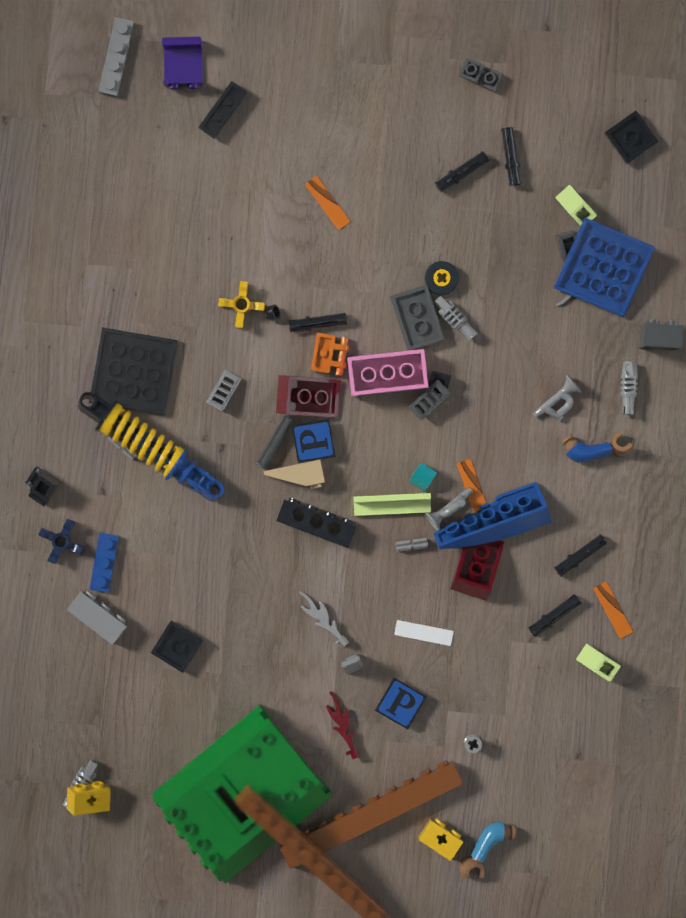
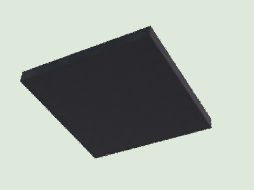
M102 327L91 393L109 405L118 401L123 409L165 416L178 340Z

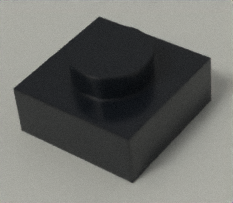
M432 371L428 388L439 379L448 389L451 375ZM436 387L434 388L437 393L442 394Z

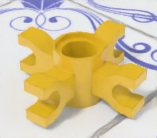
M240 281L239 296L234 300L219 298L218 301L219 307L234 308L237 312L236 328H243L244 316L249 310L263 312L265 310V303L250 302L247 298L248 282ZM239 300L247 302V307L244 310H239L236 307Z

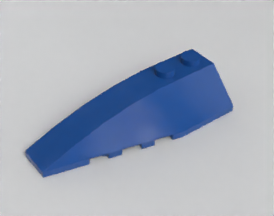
M537 482L500 494L495 497L496 500L488 505L487 503L480 506V510L473 514L468 513L464 515L463 520L458 523L454 521L435 532L434 537L439 549L461 548L490 543L552 523L548 507Z

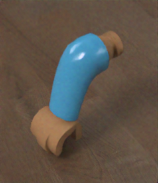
M502 821L489 824L481 833L471 856H467L461 861L460 874L462 877L467 879L470 876V870L477 867L476 874L479 878H484V867L481 862H484L495 844L502 843L503 839L507 840L508 837L510 840L515 839V826H510L509 828Z

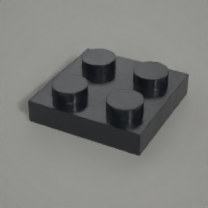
M634 111L604 133L626 164L658 142L637 111Z
M171 620L151 651V654L184 673L204 640Z

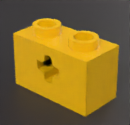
M95 781L88 785L75 784L73 787H67V810L73 816L110 811L111 789L101 781Z
M430 818L418 836V840L451 861L463 844L462 835L454 829L451 831L446 829V824L436 818L434 821ZM443 834H445L446 841L441 840L440 842H438L439 839L437 836H442Z

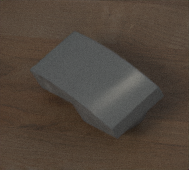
M467 58L459 76L496 93L504 75L485 67L484 64Z

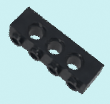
M289 497V500L284 499L276 520L277 522L349 548L356 526L353 525L354 521L343 518L342 521L335 519L336 515L325 511L324 514L317 512V507L309 504L306 507L299 505L300 501ZM298 509L302 510L305 514L304 519L301 521H297L294 518V512ZM315 516H319L323 520L322 526L318 528L314 527L311 523L312 518ZM337 523L340 525L341 530L338 534L330 532L329 527L331 524Z

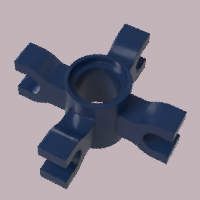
M67 519L61 533L57 534L41 528L38 535L52 541L54 547L47 561L56 564L61 551L64 549H69L79 555L82 554L85 547L71 542L69 536L75 524L74 521ZM59 536H63L66 539V544L63 547L57 544Z

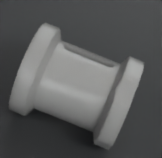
M471 734L464 739L465 748L468 752L477 753L480 751L482 742L477 735ZM476 739L478 745L470 748L469 740L473 741Z

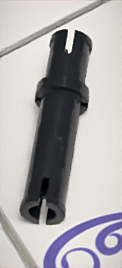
M513 127L502 128L506 158L505 169L508 172L509 186L520 185V163L517 161Z
M481 151V153L466 161L455 170L448 171L446 176L435 182L436 187L442 193L453 184L457 185L460 183L459 180L488 162V157ZM477 162L476 164H474L473 166L464 171L465 168Z
M345 312L311 318L305 316L304 319L289 320L290 332L307 330L308 332L316 328L347 325Z
M599 534V536L572 555L569 554L567 559L554 567L555 571L562 577L571 569L579 567V563L604 545H607L606 540L604 541V537Z
M573 594L546 615L543 614L541 619L528 627L534 637H537L547 628H552L556 621L582 603Z

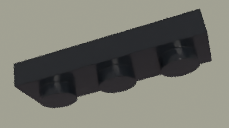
M231 81L198 128L215 139L247 95V91Z

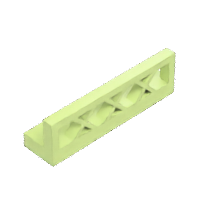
M431 493L354 497V516L431 512Z

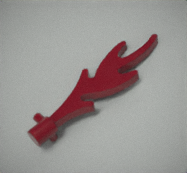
M330 692L336 711L333 712L329 705L326 708L332 719L340 726L339 728L334 726L333 729L348 744L350 750L345 752L346 755L351 754L352 760L359 757V754L353 745L354 731H351L349 735L347 734L350 724L349 711L346 708L342 716L339 702L335 694Z

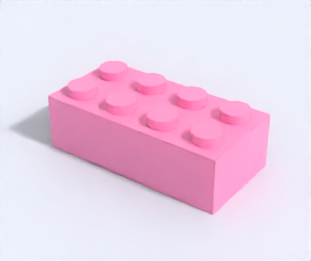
M424 349L347 357L351 397L428 388Z

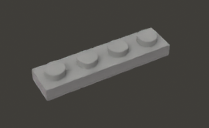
M115 17L99 93L118 97L134 21Z

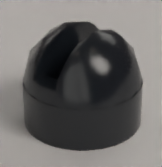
M277 305L268 306L264 311V314H267L265 318L269 321L280 319L281 314Z

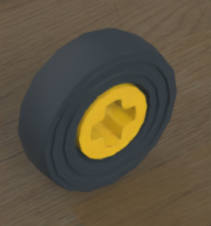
M438 261L428 267L424 279L429 291L442 296L454 291L458 285L459 275L454 265L446 261ZM438 274H446L445 283L443 281H441L440 283L437 281Z

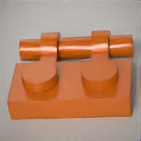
M317 333L311 371L330 374L332 366L336 367L335 375L343 376V371L347 365L345 363L346 354L349 352L350 347L348 346L349 338L341 337V343L336 344L335 335ZM333 350H339L338 361L332 360Z

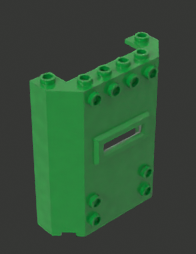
M260 704L152 793V800L163 811V817L169 825L173 824L177 828L175 830L176 834L182 840L186 839L189 843L188 848L194 855L197 853L200 856V863L206 870L210 869L214 876L224 883L232 879L277 840L247 813L245 814L248 816V819L241 823L216 792L221 786L225 788L236 802L235 797L249 784L294 826L333 795V792L323 780L317 777L271 721L272 718Z

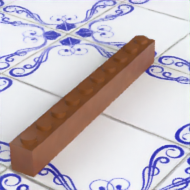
M446 760L439 763L437 769L433 771L427 769L420 773V777L416 779L411 777L403 781L404 785L398 788L393 786L386 790V794L379 796V794L374 795L368 799V803L364 805L358 803L351 807L352 811L346 814L344 811L334 816V820L329 822L324 820L317 824V828L313 830L308 828L302 831V833L323 852H326L462 785L463 782L453 762L448 763ZM282 845L280 846V850L290 869L302 864Z
M249 784L235 797L237 805L362 918H386L388 916L385 907Z

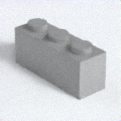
M88 590L86 592L81 591L67 611L113 645L128 627L125 624L126 619L119 614L116 616L110 612L111 608L103 602L99 604L95 601L96 596Z

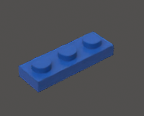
M99 533L90 584L91 590L109 593L119 539L118 535Z

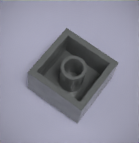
M648 320L640 325L639 348L676 351L682 349L684 325H679V321H667L664 324H659L660 320Z

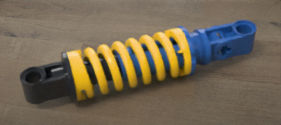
M85 392L80 396L78 409L98 423L95 429L96 432H103L105 437H110L114 433L112 439L114 443L122 440L121 447L126 449L130 446L129 452L131 455H135L138 452V459L140 461L147 458L146 464L148 467L156 464L155 471L157 473L162 471L165 480L173 477L178 480L179 484H186L191 490L199 493L208 501L214 502L221 497L224 492L222 483L210 476L205 470L197 467L194 460L190 461V459H187L188 450L180 446H175L173 449V441L169 440L164 443L165 436L160 434L156 437V429L154 428L147 431L148 424L146 422L142 423L138 428L139 417H134L129 422L131 412L126 411L123 414L125 410L118 401L109 405L91 392ZM89 399L92 405L85 406L82 401ZM209 488H216L218 495L211 494Z

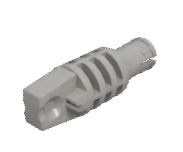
M441 296L435 300L434 303L440 309L438 313L453 329H458L468 341L478 334L466 322L465 315L451 301L447 303Z
M628 361L623 362L621 375L622 415H634V402L637 396L636 391L638 390V387H636L638 385V382H636L638 380L637 362Z
M91 759L86 768L81 766L70 787H73L75 784H91L97 775L94 773L98 765L97 762ZM66 797L65 801L62 803V805H63L64 807H66V808H67V797Z

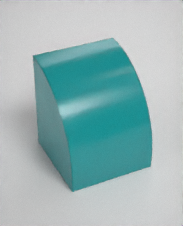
M420 463L408 482L425 492L437 472Z

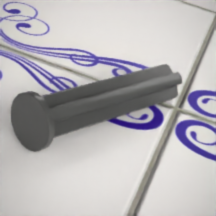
M283 416L258 461L254 462L256 465L268 470V464L293 423L291 418Z

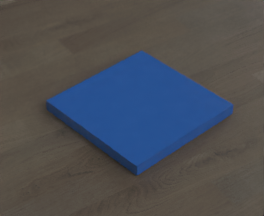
M584 217L553 288L624 317L655 250V246Z

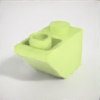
M570 184L555 197L580 226L584 217L593 220L597 216L594 210Z
M585 644L576 658L577 661L611 682L621 667L588 644Z

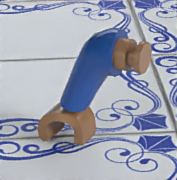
M621 431L613 436L611 443L586 445L583 442L579 443L576 439L573 440L574 436L572 434L561 442L562 445H566L565 449L568 451L566 454L568 458L577 463L591 462L612 454L624 457L634 447L633 443H628L625 447H621L616 443L622 437Z

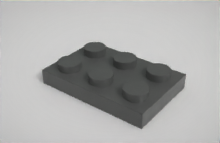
M427 285L390 296L407 351L444 340Z

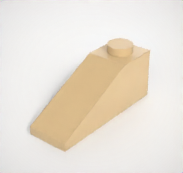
M320 460L264 471L266 476L310 486L311 489L322 487L321 483L325 482Z

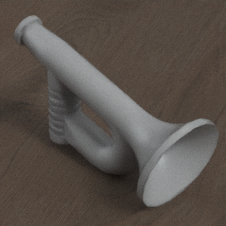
M567 374L563 388L532 414L537 419L543 413H547L560 422L563 415L573 407V398L569 393H581L582 391ZM561 399L566 401L565 405L557 411L551 408Z
M468 487L467 490L459 494L438 512H425V517L439 531L441 520L452 515L460 507H463L465 499L471 493L473 494V491Z

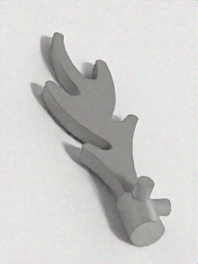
M300 591L299 594L304 596L311 606V609L306 608L304 605H301V608L313 618L320 620L315 625L327 629L338 638L335 642L336 645L341 643L345 647L349 641L344 635L340 634L335 620H333L332 625H329V614L323 602H319V610L313 600L307 594Z

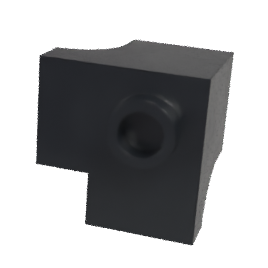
M36 466L25 483L31 488L28 496L44 507L61 482Z

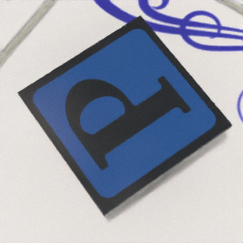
M329 419L292 425L298 463L336 457Z
M394 677L375 711L408 730L427 696Z

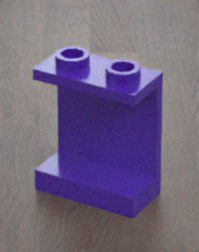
M201 37L162 38L164 48V86L170 90L180 89L179 86H187V89H198L199 86H203Z

